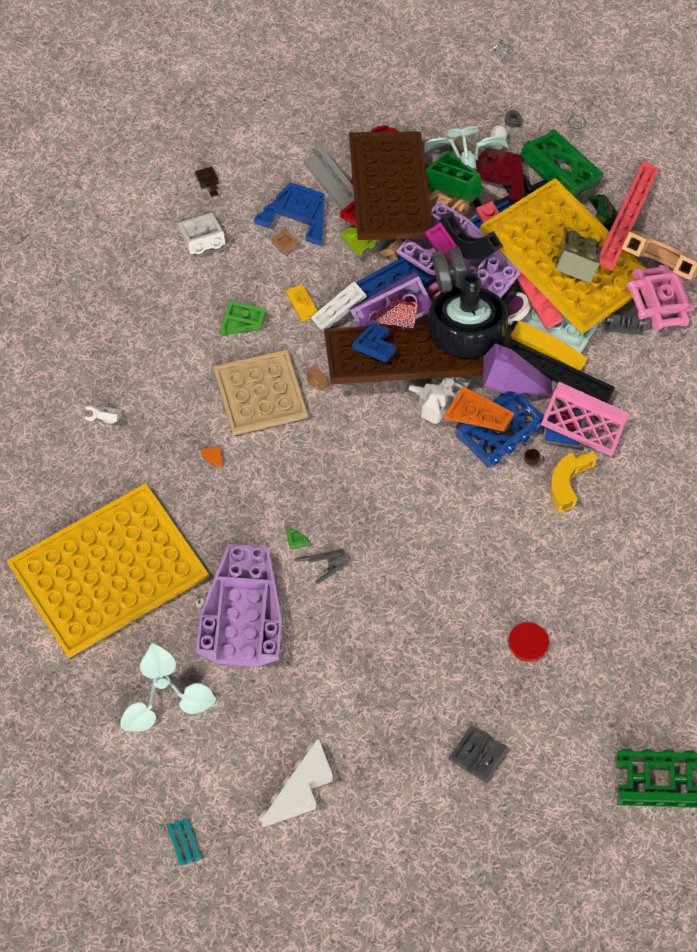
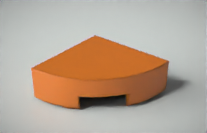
M220 447L201 449L202 457L207 462L213 464V466L223 467Z

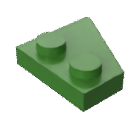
M229 300L219 335L223 336L261 329L266 309Z

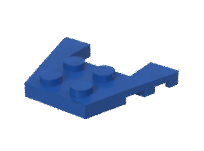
M290 182L276 196V199L264 208L260 215L257 214L255 216L254 223L270 228L276 214L309 224L311 226L306 234L305 241L321 246L325 194Z

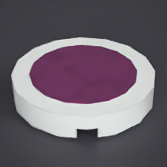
M517 292L507 306L508 324H512V321L515 320L518 322L528 314L530 302L525 294Z

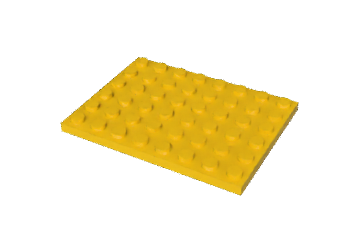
M556 178L481 224L479 228L485 236L492 231L496 233L503 245L499 250L582 334L633 299L631 291H628L626 284L636 280L632 275L633 269H646L630 252L622 249L613 270L611 271L599 264L591 283L555 270L564 230H574L580 236L596 239L599 243V253L609 234V231Z
M146 483L6 561L68 659L209 578L208 572Z

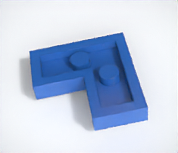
M374 322L353 342L354 350L387 362L396 352L395 345L383 341L389 335V328Z

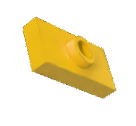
M303 284L285 290V294L301 322L311 319L310 317L318 312Z

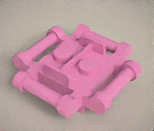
M660 265L658 268L633 269L632 275L636 280L627 283L626 286L628 291H631L636 304L638 318L641 320L651 317L654 330L675 325L687 326L689 323L687 313L694 311L695 308L693 303H690L682 283L684 281L682 276L671 273L667 265ZM638 288H640L648 309H645ZM677 313V318L662 320V317H669L670 315Z

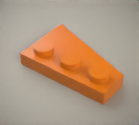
M463 386L444 414L443 419L505 431L514 417V413Z

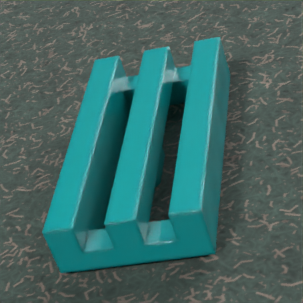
M184 818L182 821H175L174 824H167L180 866L201 859L188 819ZM183 825H185L195 856L191 857L181 828ZM174 828L178 830L187 859L183 860L173 831Z

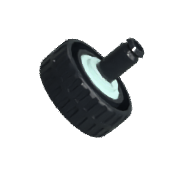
M467 274L461 280V289L453 287L452 291L440 293L434 298L429 309L428 331L432 342L443 352L462 358H477L484 356L495 344L502 345L504 343L508 328V309L504 301L497 294L480 287L481 281L477 275Z

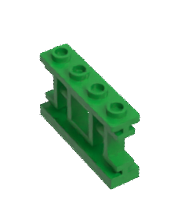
M621 749L617 751L615 756L616 769H626L627 785L618 784L617 806L697 808V787L692 786V771H697V753L695 751L687 750L683 753L675 752L674 750L654 752L651 749H644L642 751ZM632 762H644L643 773H633ZM674 763H686L685 774H675ZM649 769L668 770L669 786L650 785ZM633 781H644V792H632ZM675 782L686 783V793H675Z

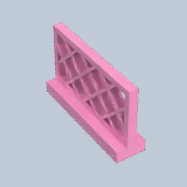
M558 382L553 390L540 425L612 457L630 413ZM555 399L563 401L565 407L557 409L554 403ZM572 408L580 409L583 415L575 417ZM567 410L571 419L563 421L560 412ZM555 414L559 423L553 424L547 421L548 416ZM594 415L599 418L601 423L593 425L589 417ZM585 418L589 427L581 429L577 421ZM573 422L577 431L571 432L567 430L565 424ZM612 423L618 426V430L611 433L607 424ZM603 426L606 435L599 437L595 428ZM591 430L595 439H586L583 432ZM608 438L612 445L611 448L604 447L601 440Z

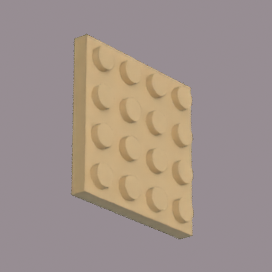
M288 350L213 366V372L232 436L308 418Z

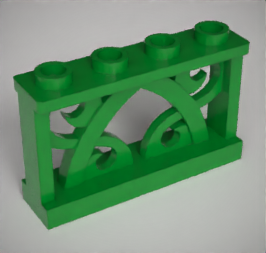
M555 129L533 141H526L520 152L522 159L547 182L556 178L574 197L592 187H597L603 177V173ZM554 158L567 161L570 164L571 172L555 164Z

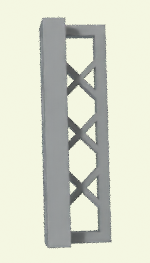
M320 144L315 146V156L305 160L304 164L340 210H343L354 201L353 185Z

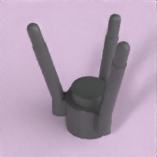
M342 548L327 553L295 558L296 562L308 560L309 563L327 559L329 566H334L332 570L315 581L316 584H319L335 572L343 570L342 565L347 563L346 555Z

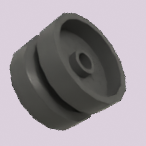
M459 246L448 249V260L442 250L432 252L435 276L441 293L452 291V279L455 287L461 289V280L467 275L465 261Z

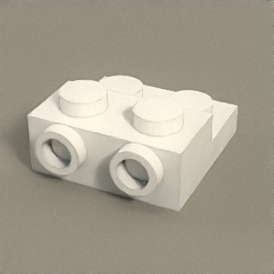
M213 213L177 223L178 230L184 238L185 246L190 254H201L204 250L210 248L218 249L225 244L224 232Z

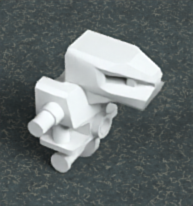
M463 377L431 378L430 384L426 383L425 387L411 383L408 390L419 396L420 416L437 424L462 387L468 388L471 380Z

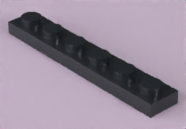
M511 339L507 346L508 349L516 352L550 380L557 383L561 382L605 403H608L615 390L614 386Z

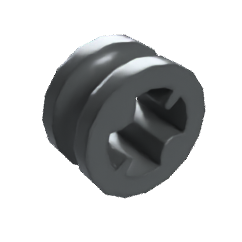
M515 110L508 111L505 115V124L511 128L520 125L521 114Z

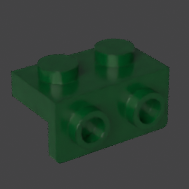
M602 194L589 196V201L597 211L596 217L610 232L618 212L607 196Z

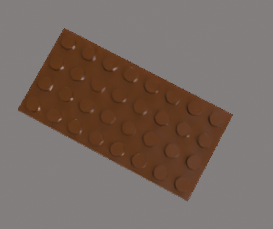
M421 131L349 132L357 240L427 239L424 233L432 228Z
M428 323L382 325L389 328V335L383 341L396 346V352L387 362L353 349V342L369 326L324 329L331 384L483 375V356L462 358L443 352L432 342L429 336Z

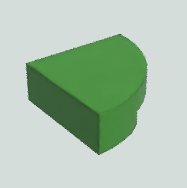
M286 529L290 549L309 546V540L305 535L294 529Z

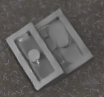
M470 726L450 755L449 760L487 784L509 750L506 745L491 739L488 733Z

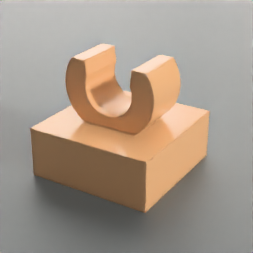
M401 239L391 241L380 251L381 255L384 257L389 256L392 261L398 260L396 251L403 244V241Z

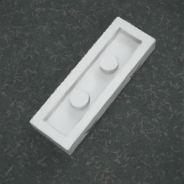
M352 282L310 318L324 333V329H329L367 296L355 282Z

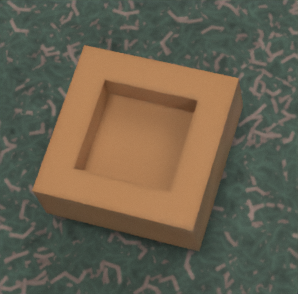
M286 229L271 239L272 244L283 255L298 245L297 240Z
M312 366L307 372V380L312 387H318L323 390L327 386V376Z

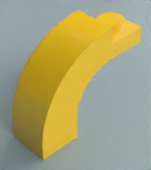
M572 452L562 458L556 465L550 482V498L557 513L576 505L577 496L570 485V479L575 474L595 466L597 457L594 452L583 453L575 458Z

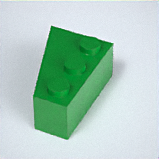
M449 150L426 168L430 188L469 202H473L483 193L480 174L469 165L461 163V159L455 158Z

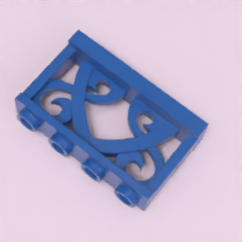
M507 391L492 401L514 413L510 435H492V429L490 428L484 433L486 429L466 423L457 428L456 438L463 442L487 468L492 464L494 466L502 460V456L506 453L508 455L516 449V445L520 442L525 443L530 438L531 433L534 431L539 432L544 427L540 425L544 414L537 410L522 394ZM515 400L523 409L517 411L513 401ZM529 414L533 418V421L529 424H525L523 421L528 420V417H519V415ZM469 435L479 439V444H477ZM484 442H488V450L491 446L495 447L496 450L492 453H486L482 445Z

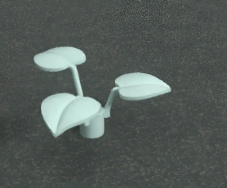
M466 126L447 131L449 137L462 136L464 152L461 153L462 156H460L454 144V139L445 137L426 141L423 152L425 153L432 148L451 144L457 157L461 159V163L469 165L472 169L476 170L479 148L495 146L508 148V143L501 136L484 138L481 142L476 143L475 152L472 154V151L467 150L465 135L477 133L478 127Z
M152 642L140 662L142 674L153 680L149 704L146 706L145 703L138 701L129 705L121 717L120 726L121 729L127 731H144L154 725L156 715L150 709L153 706L156 687L164 689L170 685L177 695L182 698L179 702L180 708L189 714L199 713L210 708L216 702V697L211 689L202 683H193L185 688L184 694L181 693L172 679H169V674L173 673L176 667L174 657L165 648Z

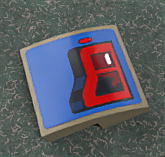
M572 409L575 417L583 415L581 411ZM567 410L560 412L563 421L571 419ZM555 414L548 416L547 421L553 424L559 423ZM585 418L577 421L581 429L584 428ZM573 422L565 424L567 430L571 432L577 431ZM544 427L542 443L581 449L582 443Z

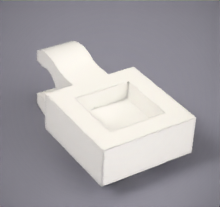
M90 404L86 409L93 411V415L87 414L85 419L92 421L98 417V419L103 420L105 423H115L120 419L122 409L105 406L101 408Z

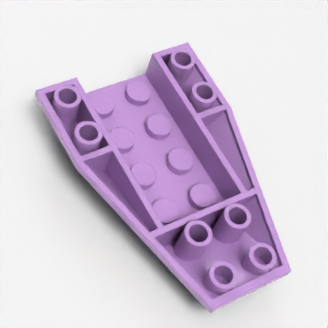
M438 201L431 209L432 227L439 223V219L453 212L462 229L468 235L476 238L485 236L469 219L442 202ZM406 239L397 249L396 253L425 272L435 276L432 252H436L429 240ZM500 250L482 259L464 258L467 274L477 275L481 281L480 287L494 292L500 298H502L521 274V271Z
M228 544L200 613L196 654L216 664L259 667L279 660L282 617L269 547Z

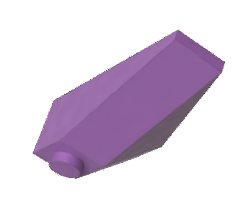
M414 272L353 307L350 311L358 327L371 325L373 322L381 324L388 321L419 318L429 313L432 302L417 272Z
M495 344L484 355V387L499 393L511 391L515 394L523 392L529 393L531 396H551V380L513 350Z

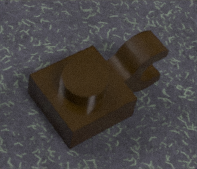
M213 167L195 171V176L201 189L207 188L211 197L217 196L216 190L218 187L216 184H219Z

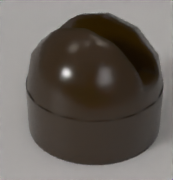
M536 449L526 450L524 454L526 464L529 466L537 465L540 460V452Z

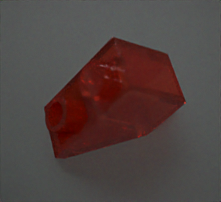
M396 299L378 312L374 319L376 323L384 327L394 325L398 329L408 330L409 328H414L418 306L413 301Z

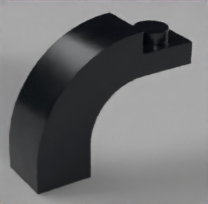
M453 212L438 220L454 243L459 246L463 258L482 259L503 247L494 231L480 238L468 235L462 229Z

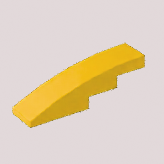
M521 321L516 323L510 334V337L515 341L580 371L588 359L559 339Z

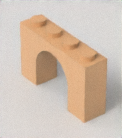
M637 230L628 233L622 247L623 250L638 257L645 256L674 269V273L689 280L696 278V257Z

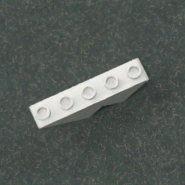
M319 739L315 743L311 742L305 751L307 754L303 760L299 759L294 766L295 772L293 775L286 777L282 784L284 788L280 793H275L270 801L272 805L268 811L264 810L261 813L258 821L261 822L262 828L316 809V801L311 789L330 783L333 779Z

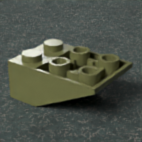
M564 230L555 270L591 283L600 264L599 243L592 237L585 238L580 236L574 230Z

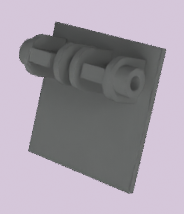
M629 301L606 317L605 331L643 335L645 319L640 320L638 318L635 302Z

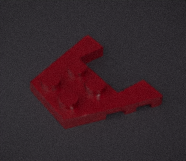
M485 148L478 157V160H476L477 169L475 171L480 174L481 180L512 187L508 197L509 203L515 204L523 199L525 193L522 156Z

